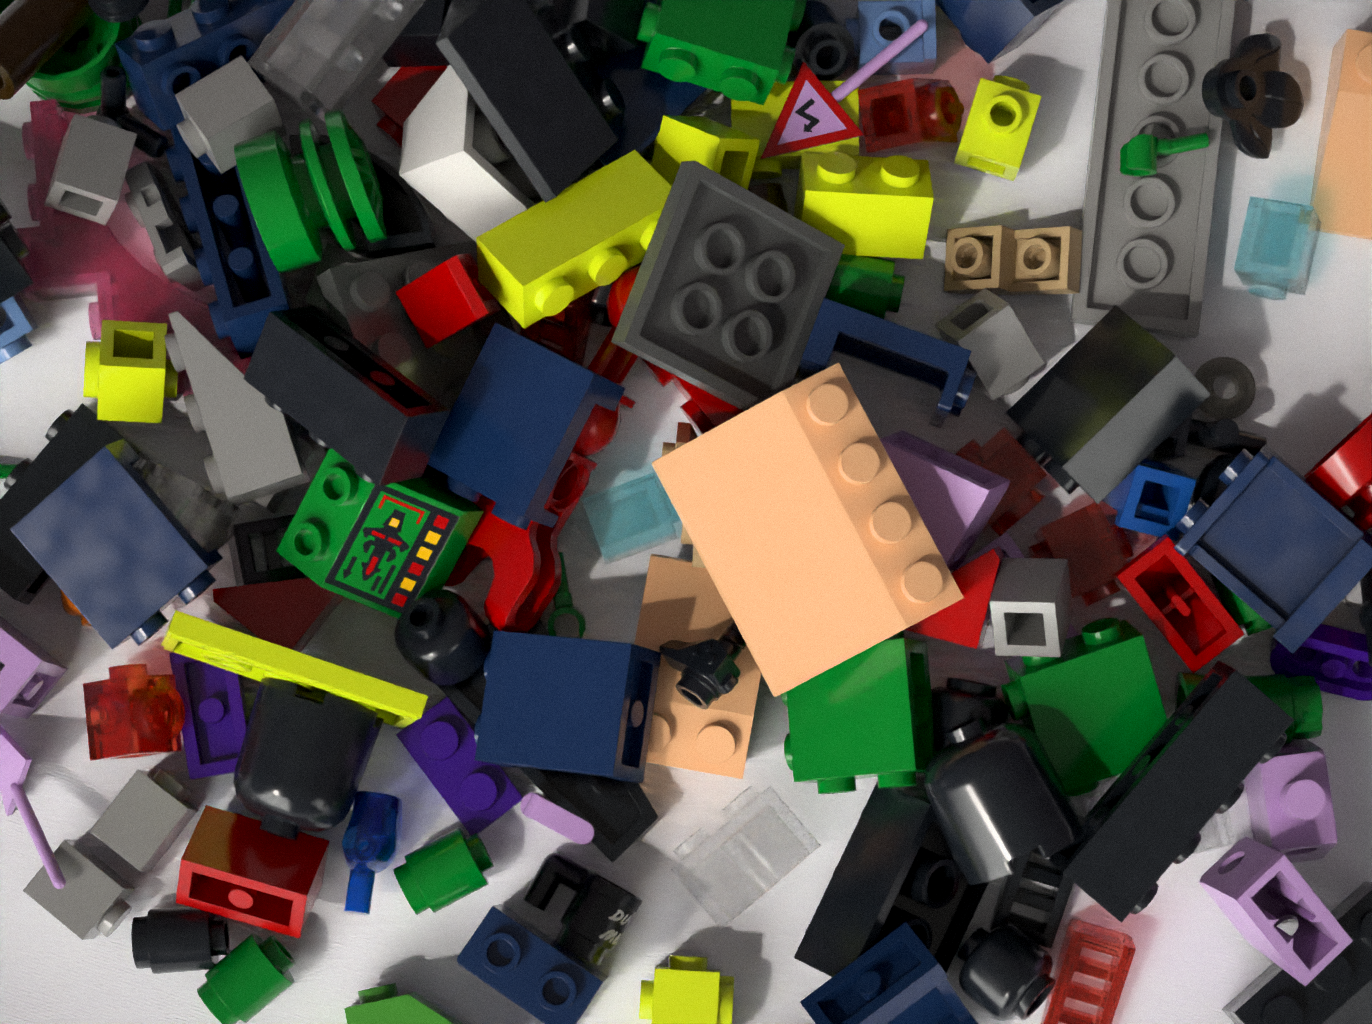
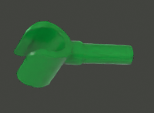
M1206 132L1171 139H1158L1156 136L1148 134L1137 135L1125 143L1120 150V172L1126 176L1154 175L1157 173V156H1168L1208 148V135Z
M558 552L562 566L561 584L553 597L554 610L549 616L547 630L550 636H558L555 628L556 618L562 614H571L579 622V635L581 639L586 629V619L583 612L573 605L572 594L569 592L563 552Z

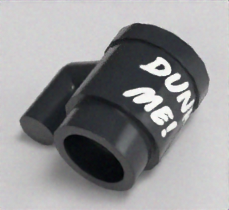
M551 853L543 860L522 899L545 911L560 883L575 891L576 893L560 919L563 926L554 941L584 960L600 966L607 951H613L634 912H637L643 900L563 854Z

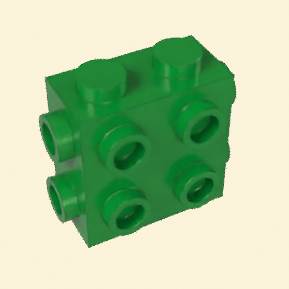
M658 0L657 4L647 2L636 38L637 40L647 42L641 68L660 73L665 78L675 82H689L721 92L733 100L750 101L764 105L774 82L785 85L788 79L796 48L786 45L789 32L797 33L807 0Z
M1103 618L1086 624L1081 629L1082 634L1065 640L1061 657L1016 656L1004 660L1010 682L1001 685L1007 709L1014 721L1021 719L1023 726L1032 730L1041 741L1069 797L1089 793L1098 787L1099 781L1123 773L1167 721L1144 636L1125 619L1119 621L1117 618Z
M904 630L780 695L782 702L788 707L790 733L786 735L784 741V754L787 765L793 771L794 782L817 783L818 794L857 791L856 779L877 777L878 788L917 785L916 773L926 772V767L936 753L933 735V707L927 642L904 638Z

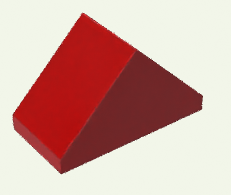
M470 253L451 257L396 291L398 298L427 349L501 310L495 297L478 280V267Z
M1165 534L1114 574L1194 674L1245 633L1187 559L1174 549L1175 544Z
M997 546L951 573L964 597L963 599L904 630L974 649L982 646L991 615L989 601L1003 558H1005L1001 548Z
M310 578L212 589L213 601L258 638L300 653L345 598L320 587Z

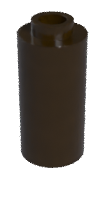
M14 0L0 14V99H11L93 16L94 11L91 9L88 0Z

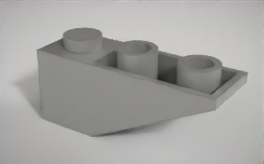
M178 311L168 314L174 333L164 336L166 347L176 372L187 371L193 394L184 396V402L195 432L206 431L213 454L203 459L215 494L225 492L227 499L238 506L310 482L291 420L284 413L270 407L265 402V396L243 379L244 375Z

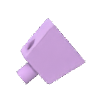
M904 430L881 438V443L949 571L958 568L1005 494L1010 480Z
M1292 739L1291 743L1283 745L1281 750L1271 760L1264 764L1258 762L1245 777V786L1253 840L1280 851L1291 863L1323 859L1337 844V830L1324 751L1308 739Z
M1245 837L1239 840L1201 876L1200 884L1240 934L1253 947L1304 986L1314 979L1353 941L1288 858L1280 851L1253 839ZM1288 919H1296L1299 922L1298 928L1292 936L1278 928L1277 925Z

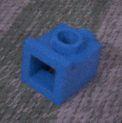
M1145 458L1102 501L1117 510L1114 524L1118 527L1158 537L1167 534L1171 540L1178 541L1181 531L1175 525L1187 513L1197 480L1171 464Z

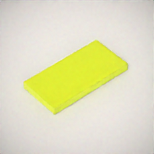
M175 610L167 626L161 646H164V650L261 682L262 678H274L298 684L296 694L322 703L326 693L336 695L377 712V717L383 718L384 724L399 729L410 725L422 717L428 699L427 695L177 610Z

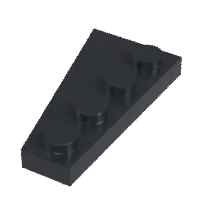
M540 618L526 632V634L550 636ZM491 623L487 625L491 641L489 650L492 646L493 632L500 631ZM484 662L466 680L453 685H436L474 724H476L478 716L482 713L486 686ZM518 767L552 803L584 819L593 826L594 837L591 842L612 863L658 819V815L638 782L621 781L596 775Z

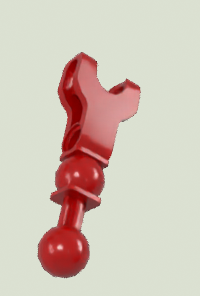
M640 266L626 270L612 284L606 300L612 328L588 366V369L619 385H622L639 356L612 343L611 340ZM624 394L619 403L631 409L636 403ZM619 403L615 411L595 404L544 505L545 509L559 516L553 528L531 520L527 530H524L492 514L491 511L496 502L490 498L481 495L478 503L473 502L484 512L444 586H454L463 583L483 559L490 557L493 561L495 576L484 602V611L490 623L498 630L516 633L528 632L539 620L558 591L562 574L561 559L557 550L558 536L589 483L590 473L598 465V463L587 456L603 451L616 438L622 420Z

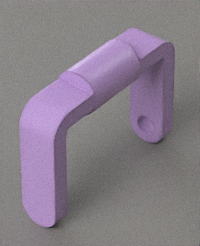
M529 793L522 798L520 808L522 814L541 823L578 844H592L594 828L589 822L552 803L541 794Z

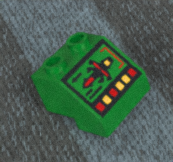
M329 449L276 552L320 587L399 618L414 601L418 600L426 592L433 589H443L484 511L470 500L443 486L445 481L438 476L422 475L420 478L394 482L389 485L372 484L359 477L350 462L333 449Z

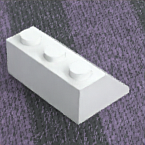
M449 65L404 122L402 149L399 156V175L410 187L415 188L439 209L448 220L455 223L476 242V237L538 204L543 199L452 66ZM579 176L570 185L579 181Z

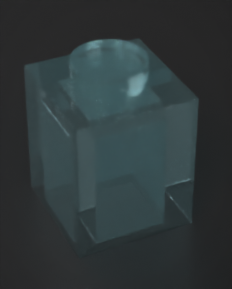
M1250 196L1234 271L1242 284L1249 286V293L1271 300H1285L1287 292L1306 295L1322 223L1314 206Z
M654 472L582 499L606 565L677 539V532L673 523L681 521L673 504H671V500L664 487H659Z

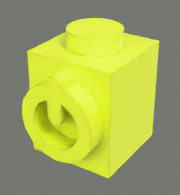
M1002 75L994 76L993 81L980 78L954 163L1014 181L1024 156L1042 96L1030 93V86L1016 78Z
M102 320L101 342L86 341L83 397L98 398L97 420L162 423L164 397H177L178 372H176L171 359H166V343L164 338L167 335L166 323Z
M669 955L668 967H655L654 980H641L639 1019L652 1020L651 1024H732L734 976H720V970H707L708 957Z

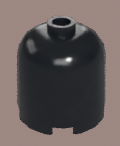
M262 678L235 767L233 784L237 798L247 810L263 817L260 830L278 837L297 841L300 830L323 832L334 829L345 820L352 807L384 719L377 717V712L336 695L326 693L321 705L295 695L298 688L296 683L274 678Z
M977 716L945 732L950 743L934 754L926 767L924 784L927 796L958 870L964 873L969 885L986 883L1016 872L1011 859L1037 847L1043 859L1068 846L1083 834L1082 827L1078 821L1079 814L1044 746L1032 730L1022 724L999 722L986 726L982 716Z

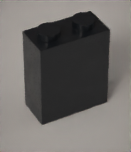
M1115 305L1006 414L1023 430L1015 441L1041 467L1043 466L1046 472L1069 495L1080 487L1099 504L1211 394L1174 353Z

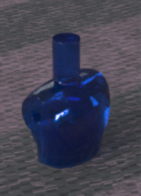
M357 791L351 816L342 839V849L346 865L350 869L344 912L370 915L375 875L389 867L400 849L402 839V800L398 797L369 791Z

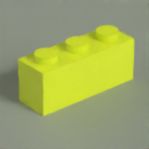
M633 150L566 187L552 200L546 203L543 200L476 237L478 280L524 329L546 316H554L563 311L570 302L598 286L611 284L623 272L643 261L672 186L636 150Z

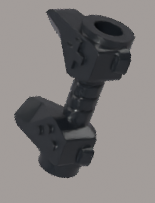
M732 620L718 640L713 638L695 642L670 640L660 645L659 650L668 664L681 672V679L675 686L677 691L695 706L706 710L713 701H717L722 694L732 691L738 683L740 670L734 661L742 652L741 649H744L747 644L734 620Z

